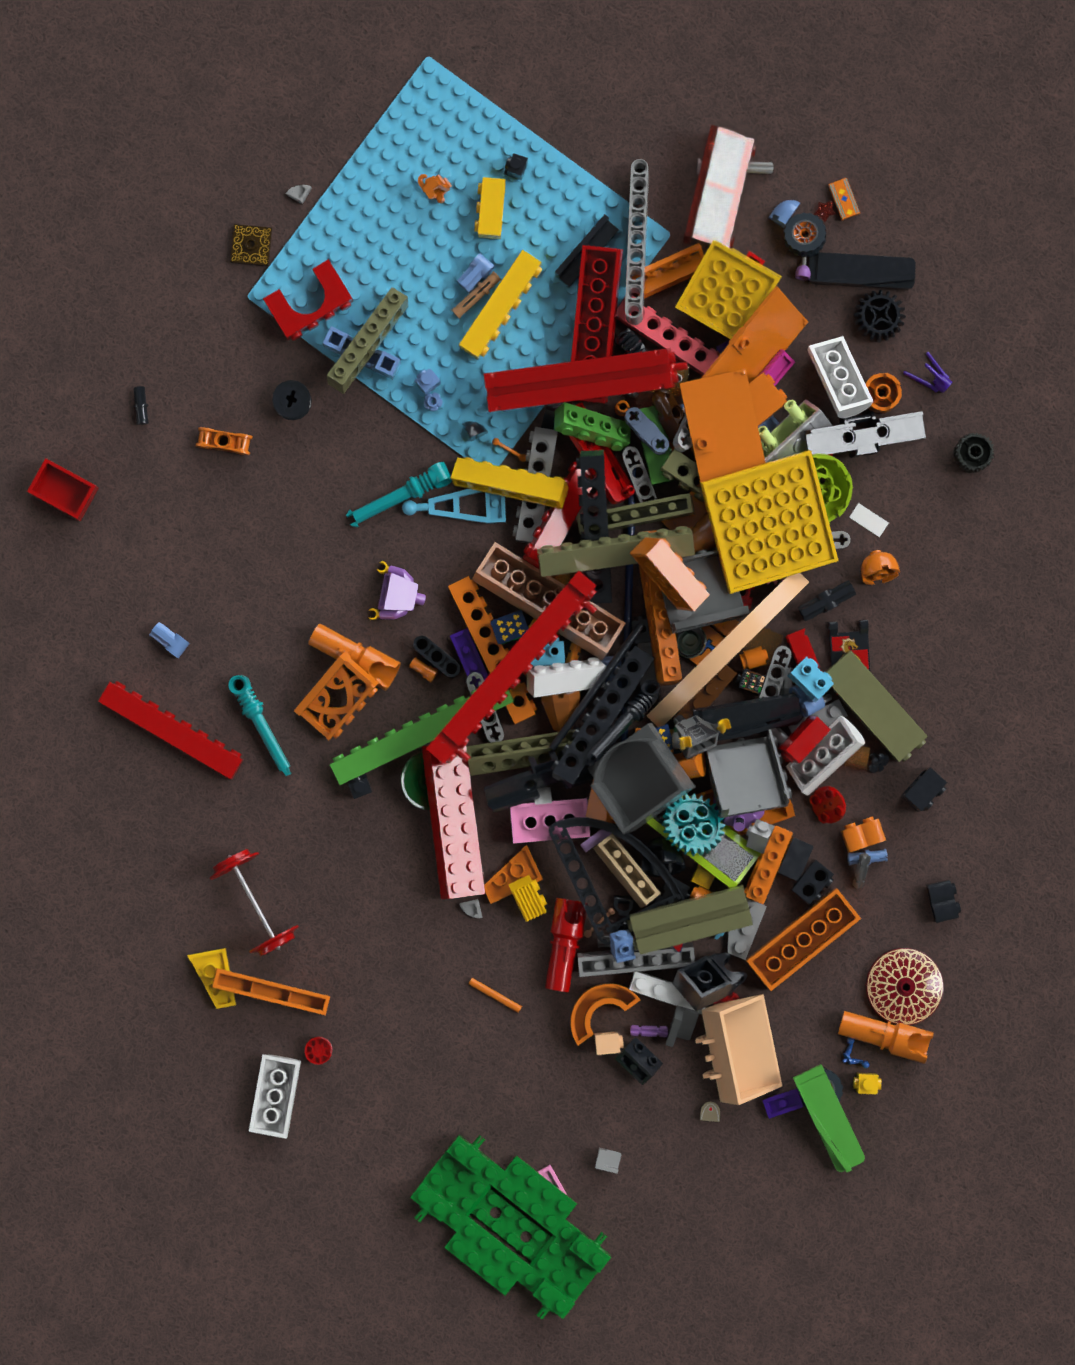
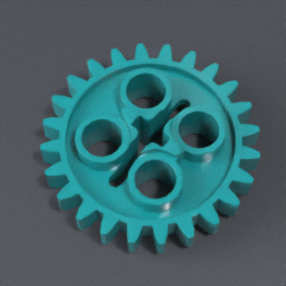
M685 794L683 799L680 798L666 808L667 813L663 815V818L666 820L663 821L662 825L667 827L663 830V833H669L666 840L672 839L671 846L677 844V851L683 848L685 855L691 851L692 856H694L698 851L699 855L702 856L704 850L706 853H709L711 848L715 849L716 843H720L722 840L720 837L725 832L721 829L725 827V824L720 822L724 818L718 817L719 812L714 809L716 803L710 805L709 798L703 801V795L696 799L695 794L691 798H689L688 794ZM696 811L702 812L704 817H700ZM678 814L683 815L686 820H681ZM702 829L707 830L709 835H705ZM684 833H688L691 839L686 838Z

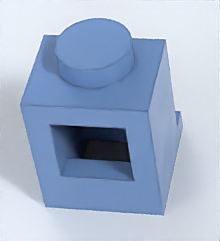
M431 369L423 370L417 375V379L414 380L425 395L441 384L440 379Z
M619 930L615 933H610L611 953L616 962L620 963L636 959L633 937L629 930Z

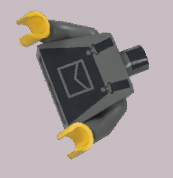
M678 715L673 720L675 726L672 734V747L680 749L686 759L717 746L718 734L720 732L725 733L726 729H731L729 719H722L718 723L712 724L704 721L699 716L685 719L682 715Z

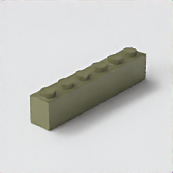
M687 493L607 509L608 531L694 515L692 495ZM577 515L578 528L581 535V531H584V525H580V515ZM593 524L589 528L596 531L599 529V526Z

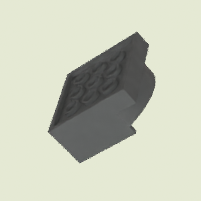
M652 723L645 725L625 741L613 746L602 758L587 768L594 778L591 787L623 834L637 830L695 788Z

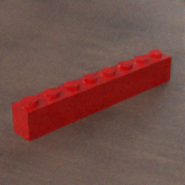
M116 681L115 684L109 682L98 702L231 780L234 778L244 761L240 758L241 753L234 749H231V751L226 750L224 743L217 739L214 742L209 740L207 733L200 729L198 732L192 730V725L184 720L180 723L174 719L176 715L167 710L163 713L158 710L159 705L150 700L146 703L141 700L143 696L135 691L129 693L125 690L126 686Z

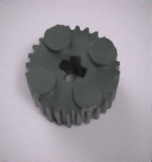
M969 433L965 435L954 448L953 454L956 458L955 461H957L956 465H960L959 468L962 467V470L967 473H976L977 471L984 470L994 458V444H991L992 441H989V437L986 438L982 434ZM970 449H972L973 451L975 449L977 450L978 453L976 454V457L970 454Z

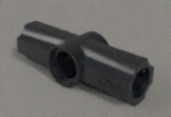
M848 580L833 589H828L816 595L814 599L802 604L798 609L804 621H807L821 613L834 609L840 603L855 596L856 592Z

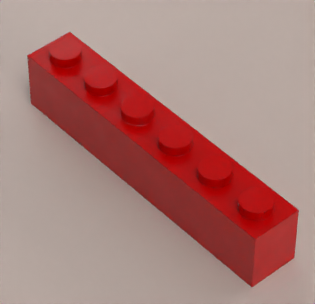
M575 461L572 462L568 469L569 474L567 478H564L569 489L563 508L550 507L549 510L545 511L541 518L543 520L542 524L535 529L532 535L534 537L532 542L528 543L524 549L525 555L522 559L538 569L537 549H541L545 545L560 546L582 507L579 506V495L582 494V488H578V476H581V469H577ZM590 469L586 470L588 475H593Z

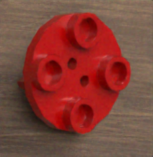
M820 787L810 797L813 811L821 823H836L843 818L846 812V803L842 794L834 787Z

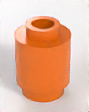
M761 646L739 654L743 669H753L766 665V660H769L766 649L762 650Z

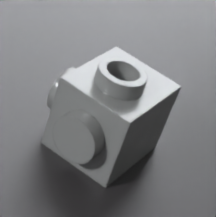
M757 819L754 825H750L746 835L749 838L746 847L764 853L774 825Z

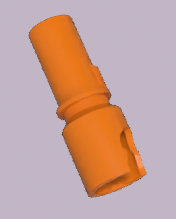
M318 624L308 643L310 646L336 660L346 652L356 664L379 682L377 687L384 691L390 687L401 665L399 661L371 646L364 648L362 643L359 642L357 644L322 624Z
M844 1011L838 1030L839 1035L880 1046L881 1050L887 1048L892 1055L923 1064L927 1060V1050L930 1040L933 1038V1032L903 1023L892 1025L890 1021L885 1023L848 1011Z

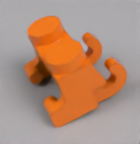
M426 174L418 177V184L428 198H436L438 203L442 204L445 201L444 194L452 187L448 179L442 178L439 174L427 178Z

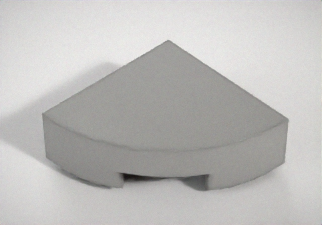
M297 185L290 188L286 195L303 204L312 187L309 185Z
M478 899L459 903L461 909L468 916L483 918Z

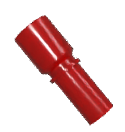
M556 898L551 933L554 938L553 941H550L552 950L545 985L546 989L569 992L576 949H579L577 943L578 940L583 938L587 915L580 901Z

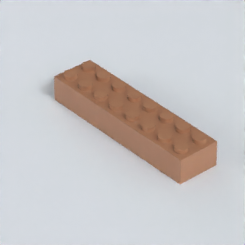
M496 542L472 578L474 582L536 620L565 587L564 584L551 576L541 577L538 568ZM589 601L597 608L595 613L591 614L583 607L577 616L572 615L569 618L571 623L564 631L560 629L557 633L603 661L626 623Z

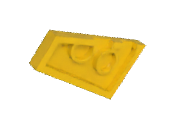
M226 948L187 955L216 1009L235 1006L236 1000L233 992L212 987L216 968L230 971Z

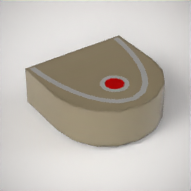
M712 1101L704 1103L700 1111V1120L719 1122V1106Z

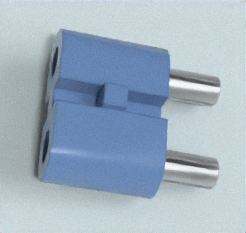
M797 685L789 689V694L794 693L797 695L800 712L803 717H808L823 709L825 703L832 700V696L827 694L817 702H814Z

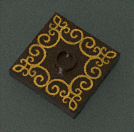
M234 224L230 262L269 266L272 228Z

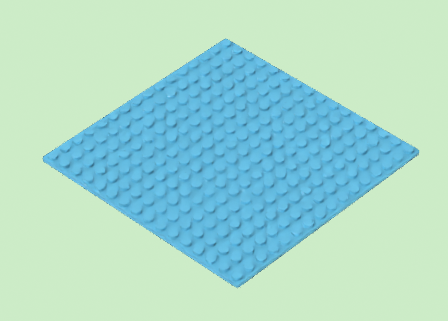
M426 57L250 291L248 298L273 317L263 298L280 289L294 311L301 314L313 313L322 306L325 292L312 269L329 259L350 293L353 302L348 309L344 311L340 309L335 312L333 318L327 321L325 319L320 321L315 329L311 331L307 329L302 332L301 338L336 363L341 355L323 346V341L331 326L355 338L391 287L408 296L407 309L377 348V350L384 351L401 360L393 380L365 366L356 378L461 456L472 458L477 462L487 461L495 466H500L510 452L499 445H493L492 440L498 438L501 443L513 449L545 405L489 412L484 374L571 362L579 277L568 288L555 277V271L604 214L619 229L605 247L623 249L617 307L620 305L626 294L629 202L431 57ZM513 153L528 158V164L522 181L504 175L507 159L510 156L512 157ZM426 174L427 178L439 174L442 178L448 179L452 187L444 194L445 201L442 204L438 203L436 198L429 199L426 193L423 192L418 184V177L420 175ZM483 177L506 179L501 240L478 238V232H474L475 220L479 221L480 214L476 213L477 201L481 202V194H478V183H482ZM648 216L645 267L652 262L670 237L669 231ZM635 222L633 225L640 226L642 223ZM637 239L634 240L632 243L639 244L641 243V240ZM524 250L542 262L540 268L543 270L537 279L534 277L530 282L532 287L528 293H523L520 297L521 303L516 310L512 309L510 312L511 318L505 326L502 325L498 330L500 332L495 342L491 340L488 347L490 349L484 358L481 356L477 360L459 348V344L521 251ZM481 253L495 266L489 275L494 271L501 278V281L489 291L488 295L485 294L459 319L452 312V309L469 293L457 283V280L470 267L469 265L473 259ZM635 257L632 259L633 262H638L641 260V258ZM485 285V286L478 292V294H479L487 285ZM471 298L463 307H465L473 298ZM431 369L441 381V384L430 392L431 394L434 392L438 393L440 399H442V406L437 411H430V409L425 408L424 398L426 395L414 382L417 379V375L423 370ZM468 421L478 422L486 428L488 433L471 441L462 423Z

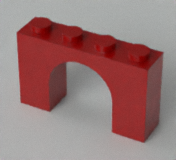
M329 259L312 269L325 292L324 302L317 311L310 314H301L294 311L280 289L263 298L288 341L300 338L305 330L311 331L315 329L323 319L327 321L335 316L334 313L338 310L344 311L351 306L353 299Z

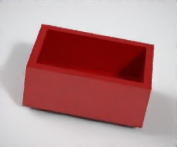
M45 458L27 492L81 521L99 488Z

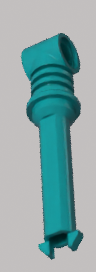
M444 462L436 463L428 468L427 474L424 472L423 476L419 475V478L417 476L409 477L410 480L403 487L353 512L350 509L346 515L347 518L353 515L356 522L350 525L352 527H359V523L410 497L422 498L425 490L429 492V488L431 490L434 489L433 486L435 488L447 486L452 480Z
M244 675L233 676L228 686L235 697H238L237 701H241L240 706L243 705L242 715H246L247 718L253 721L279 771H282L285 776L290 775V764L262 714L263 702L255 699L257 696L253 695L254 691H251V682L248 677ZM239 679L244 683V687L241 690L236 688V681Z

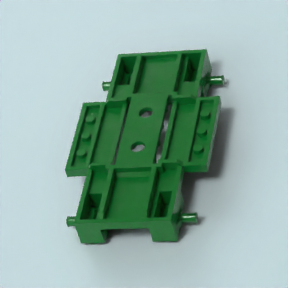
M459 1134L412 1193L410 1198L418 1203L421 1208L414 1218L418 1219V1222L421 1223L427 1214L433 1215L440 1222L443 1221L456 1231L444 1248L506 1296L518 1281L542 1303L543 1307L536 1314L538 1317L540 1316L541 1320L549 1311L556 1313L564 1319L597 1273L601 1272L611 1259V1254L600 1246L607 1236L601 1232L595 1240H592L570 1223L566 1218L577 1203L519 1156L516 1155L504 1170L478 1149L485 1141V1138L479 1135L473 1143H470ZM493 1186L495 1189H497L500 1193H502L505 1197H507L510 1201H512L530 1217H532L544 1228H546L549 1232H551L552 1235L550 1236L549 1234H547L534 1222L528 1219L525 1215H523L520 1211H518L515 1207H513L510 1203H508L505 1199H503L500 1195L493 1191L491 1187ZM493 1207L501 1209L500 1217L493 1218L490 1211ZM472 1213L530 1259V1264L474 1221L469 1215ZM528 1231L531 1233L532 1238L529 1242L521 1240L520 1235L522 1232Z

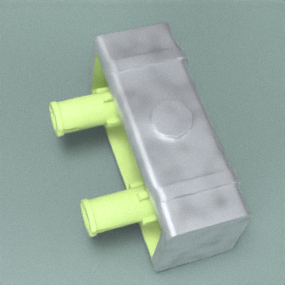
M805 399L799 406H797L794 400L787 401L784 408L788 411L789 415L771 432L768 431L766 426L758 428L765 463L807 451L804 431L830 427L832 424L824 413Z

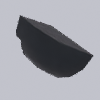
M468 421L462 423L471 441L488 433L486 428L478 422Z

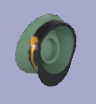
M702 628L675 633L680 656L695 658L703 652L707 638Z

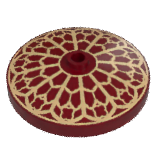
M897 948L882 954L872 964L866 979V994L874 1011L883 1019L894 1024L913 1025L930 1017L938 1008L943 995V978L936 963L923 952L911 948ZM905 983L909 984V989L907 991L903 990V985Z

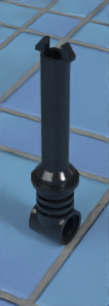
M646 680L643 682L638 694L630 702L625 703L624 713L587 752L586 758L589 760L587 765L592 766L594 762H597L633 722L642 721L648 709L659 704L661 692L660 684L657 681Z

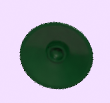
M419 753L405 764L401 774V786L404 795L413 805L421 809L430 810L423 753Z

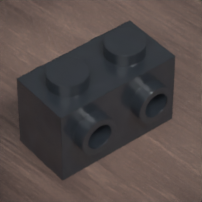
M636 1037L615 1058L642 1085L652 1078L663 1065Z

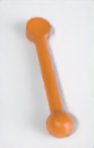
M498 438L492 440L493 445H499L519 457V460L522 462L526 461L525 454H519L501 443Z

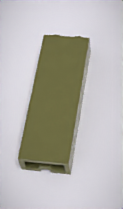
M851 650L846 652L833 666L825 671L832 677V682L834 683L830 688L896 762L901 760L905 762L911 757L912 754L910 752L913 749H919L926 743L924 739L928 736Z
M740 885L631 914L630 920L627 923L630 932L633 931L636 939H633L635 951L639 950L641 955L753 925V920L744 887Z

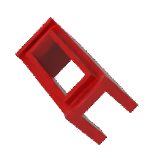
M805 628L785 636L797 665L807 657L816 661L818 668L820 667L807 635H804Z

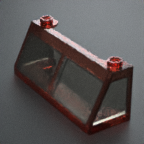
M711 125L683 243L690 245L700 243L702 248L708 249L715 239L730 249L733 248L735 238L731 236L750 157L755 156L757 147L753 145L754 139L719 126Z

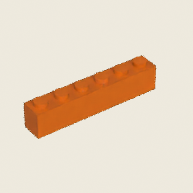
M216 968L212 983L213 988L326 1015L330 996Z

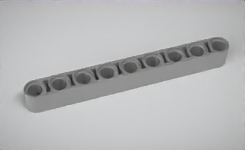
M643 159L633 161L630 178L625 314L627 322L631 325L641 323L644 309L649 170L647 162ZM637 169H644L642 173L636 172ZM638 186L644 187L642 190H635ZM636 204L643 205L641 208L634 207ZM635 222L642 223L640 226L633 225ZM634 240H641L639 244L632 243ZM635 257L641 258V260L638 262L632 261V259ZM634 275L640 276L637 280L631 279ZM633 293L639 294L637 298L630 297ZM632 311H637V312H638V315H636V316H631V315H629V314H630Z

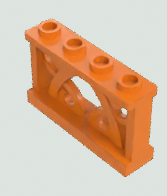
M346 652L338 657L294 710L296 714L301 715L323 734L328 741L333 737L337 739L344 731L341 729L344 724L348 726L355 718L353 713L356 710L360 712L366 705L364 700L367 697L371 698L378 691L376 686L379 682L356 664ZM344 665L355 674L353 677L350 678ZM334 678H338L339 682L343 680L344 683L337 685L334 683ZM360 679L365 682V691H358V686H361V684L353 685L352 681ZM328 686L331 689H342L345 687L347 693L346 706L328 707L330 696L325 687ZM319 696H323L325 698L324 706H322L323 702L319 701ZM355 697H359L360 699L355 703ZM308 708L320 713L319 719L314 714H312L308 710ZM347 713L341 720L339 715ZM325 714L328 715V723H330V719L336 721L334 727L329 728L324 724L323 717Z
M774 826L764 853H761L745 887L746 898L764 904L793 833L791 831Z

